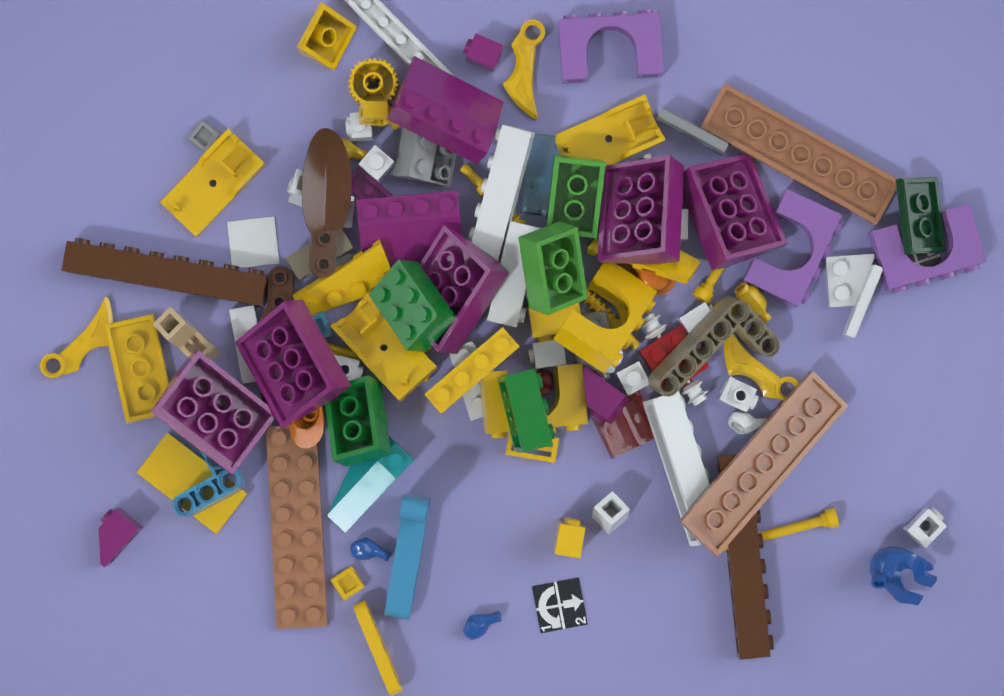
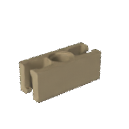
M343 229L337 237L336 260L355 250ZM327 235L320 237L322 243H328L329 238ZM310 244L286 257L300 281L313 275L309 269ZM325 260L319 261V267L321 269L327 266V262Z

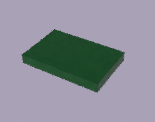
M937 177L896 179L905 255L946 252Z

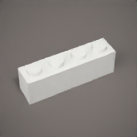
M510 221L500 263L509 274L491 301L487 321L516 328L519 322L524 323L527 308H523L525 298L528 297L518 237L541 228Z

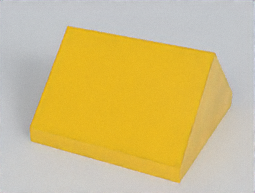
M320 2L297 45V49L300 54L331 70H335L357 26Z

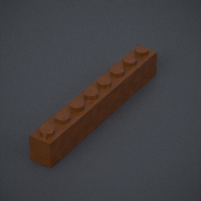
M75 238L74 242H66L61 271L261 307L265 305L268 276L263 275V270L249 268L248 272L238 271L239 266L224 264L223 268L214 267V262L199 259V264L189 262V257L174 255V259L164 258L165 253L150 251L149 255L139 253L140 249L127 246L122 251L115 249V244L100 242L99 246L90 245V240Z
M737 454L717 456L718 475ZM760 509L729 543L726 551L737 657L740 660L771 657L770 650H774L772 634L768 635L767 626L771 624L770 609L765 607V599H769L768 586L763 584L762 574H766L765 559L760 558V549L764 546L762 533H758L757 523H761Z

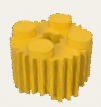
M369 58L368 61L365 59L363 62L358 61V65H354L355 69H351L352 75H349L350 80H348L349 92L354 102L358 106L363 101H382L393 105V100H395L400 89V83L394 67L390 63L387 64L386 60L382 61V59L377 61L376 58L374 60ZM370 81L374 83L380 81L378 83L379 87L372 90L369 89L370 85L368 83Z

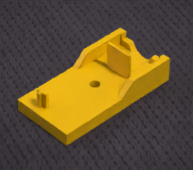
M645 94L552 136L560 155L604 159L606 165L617 164L665 142V137L655 122ZM611 136L612 141L606 142L605 137Z
M227 129L160 203L198 238L267 165L233 132ZM212 180L216 181L215 187L210 186Z
M367 293L349 315L341 318L336 323L334 322L330 327L391 394L401 402L437 369V366L424 352L407 351L368 295L369 293ZM382 345L388 346L386 351L381 350Z

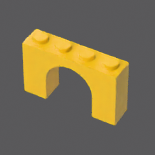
M603 263L587 287L614 305L620 315L621 326L614 329L602 328L575 310H572L553 338V340L603 373L607 371L610 365L614 368L623 356L619 353L620 350L628 348L634 339L630 334L633 330L637 332L645 321L642 315L644 313L648 315L656 303L652 299L657 291L616 263Z
M502 327L424 395L443 414L481 379L516 352L520 346Z
M582 363L553 366L555 401L549 413L546 414L548 424H552L554 432H557L556 427L566 426V431L581 430V425L588 424ZM507 370L490 372L479 381L484 434H491V438L507 437L506 432H510L497 377L508 375Z

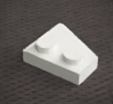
M874 254L834 256L825 259L828 308L855 306L875 258Z

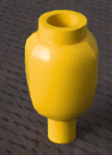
M743 282L735 288L736 298L745 301L764 323L771 319L770 314L766 311L767 301L757 287Z

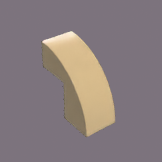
M171 306L153 323L154 327L187 357L192 352L199 350L213 361L221 353L199 330Z

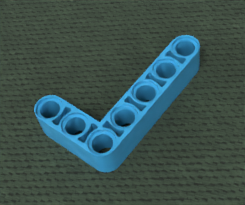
M201 451L213 476L177 495L172 504L174 512L179 516L193 517L238 493L245 485V479L240 468L238 467L234 472L237 479L235 486L228 488L226 479L231 474L220 465L217 466L211 458ZM211 486L214 490V496L210 500H206L204 490ZM188 498L192 506L188 512H184L181 505Z
M408 493L403 495L399 515L401 521L384 616L410 619L431 497Z

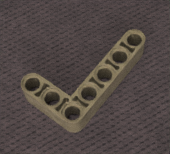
M731 296L724 297L650 374L648 379L649 386L663 396H673L734 332L752 351L765 357H773L778 353L780 341L745 301ZM736 305L735 312L731 314L733 306ZM751 322V328L747 331V326ZM719 323L718 330L714 333V327ZM766 340V345L762 348V343ZM701 341V347L696 351L697 344ZM684 359V365L679 369V363ZM667 378L665 386L661 388L662 381Z

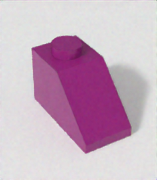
M585 367L583 369L587 406L592 411L590 416L600 424L605 421L611 425L628 404L629 400L626 395Z
M121 508L107 511L101 518L103 524L98 528L100 564L104 568L117 558L143 528Z

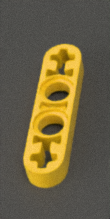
M366 600L354 604V611L389 695L393 696L403 692L400 680Z

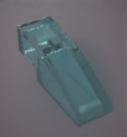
M535 133L527 163L522 214L547 217L556 136Z

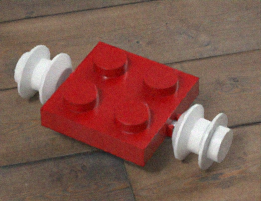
M653 313L644 318L645 321L640 329L645 328L648 332L645 339L656 337V341L639 351L651 372L688 335L683 324L666 335L664 333L661 334L665 331L667 325H660L658 319L661 315L655 317ZM684 359L679 363V369L683 367ZM707 362L684 384L685 387L682 389L681 395L687 394L690 398L687 405L693 403L696 406L707 399L705 394L709 390H702L700 387L703 381H693L692 379L709 368ZM667 378L662 381L661 387L665 386Z

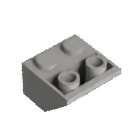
M402 128L393 176L414 182L450 188L457 154Z

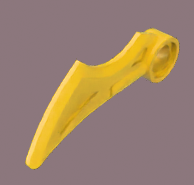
M528 20L522 25L519 34L511 44L515 53L516 64L511 76L502 84L515 104L528 116L537 120L538 114L533 94V71L536 46L544 40L545 28L537 20ZM530 26H535L540 30V35L535 40L527 38L525 34Z
M104 297L89 325L59 354L50 353L42 358L40 370L43 375L55 379L60 378L64 374L79 371L81 361L89 351L98 347H109L104 329L105 324L113 323V313L109 297ZM55 358L59 360L61 366L58 372L51 373L47 369V363Z
M734 333L723 343L724 359L729 376L742 375L752 379L759 386L764 397L784 401L788 396H784L781 393V385L784 382H790L795 389L799 384L793 377L786 376L780 378L759 362L744 348Z

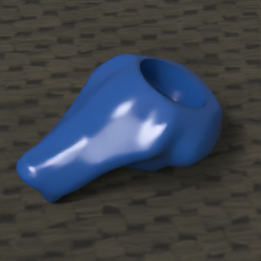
M367 537L353 542L350 546L351 556L359 560H369L377 557L388 561L392 555L390 551L380 547Z
M501 612L469 616L463 628V633L470 640L478 639L486 633L490 625L502 621Z

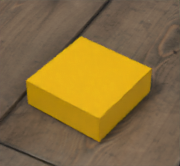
M353 566L330 579L344 601L366 587Z

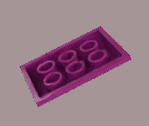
M414 56L387 120L478 165L489 151L497 130L504 101Z
M742 154L688 167L684 171L683 200L712 271L738 264L788 244L752 157Z
M671 155L605 166L600 208L598 262L664 264L680 261L684 165Z
M458 190L356 200L362 252L371 248L372 244L380 239L391 268L398 259L414 261L420 264L444 225L449 226L462 235Z
M444 225L420 262V266L457 317L432 346L439 353L458 354L509 272L491 255L449 226Z
M303 299L284 301L235 341L238 350L282 429L332 401L351 386Z
M199 350L190 354L151 410L152 414L231 475L234 474L276 418L270 406Z

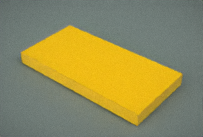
M154 314L104 325L126 424L156 417L151 413V410L169 385L158 330L153 325L155 322Z
M169 432L166 433L137 471V474L172 501L177 495L213 476L206 461ZM229 478L226 479L228 488L235 486L233 481ZM211 486L204 490L205 499L210 500L214 496V490ZM242 489L193 517L215 534H218L248 493ZM187 498L182 502L181 507L188 512L191 509L192 503Z

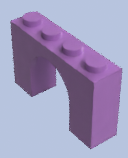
M652 9L639 10L638 14L628 15V11L614 12L613 16H603V13L588 14L587 18H578V15H565L563 19H559L558 32L562 84L588 81L587 45L594 36L605 31L619 32L631 41L635 50L637 79L663 76L660 12L653 13Z
M786 189L774 212L776 216L799 226L806 233L810 243L809 256L800 268L791 271L781 270L762 260L753 258L741 282L753 285L759 291L796 308L801 303H806L811 292L808 290L811 280L814 282L817 280L821 271L818 265L821 259H826L830 253L832 245L829 242L833 235H838L843 223L840 222L842 214Z
M970 204L941 212L948 240V248L941 262L933 267L920 266L905 255L897 224L868 233L876 264L883 269L880 278L884 291L892 289L893 294L908 290V284L916 282L917 287L932 283V277L940 276L941 280L956 276L955 271L964 269L965 273L979 270V264L987 262Z

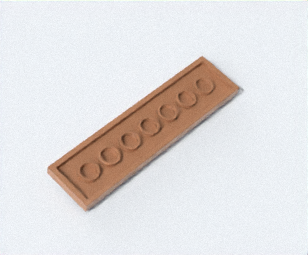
M726 83L723 85L700 126L705 131L726 141L730 146L874 226L878 224L897 190V178Z
M809 371L679 522L714 556L718 557L849 405L814 371Z
M281 426L268 427L266 430L276 629L328 626L318 444L311 448H301L292 440L290 426L283 429Z

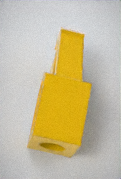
M363 101L359 106V124L373 126L391 124L393 130L401 127L387 120L392 108L388 102Z

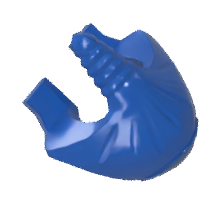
M888 546L879 549L873 555L870 562L872 586L877 589L885 588L900 603L918 606L923 599V595L907 591L901 582V572L907 568L911 569L915 582L932 588L937 581V576L931 575L927 571L933 570V565L923 557L898 546Z

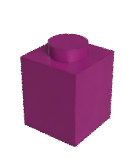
M475 33L473 40L468 39L463 53L467 54V62L494 72L503 52V45Z

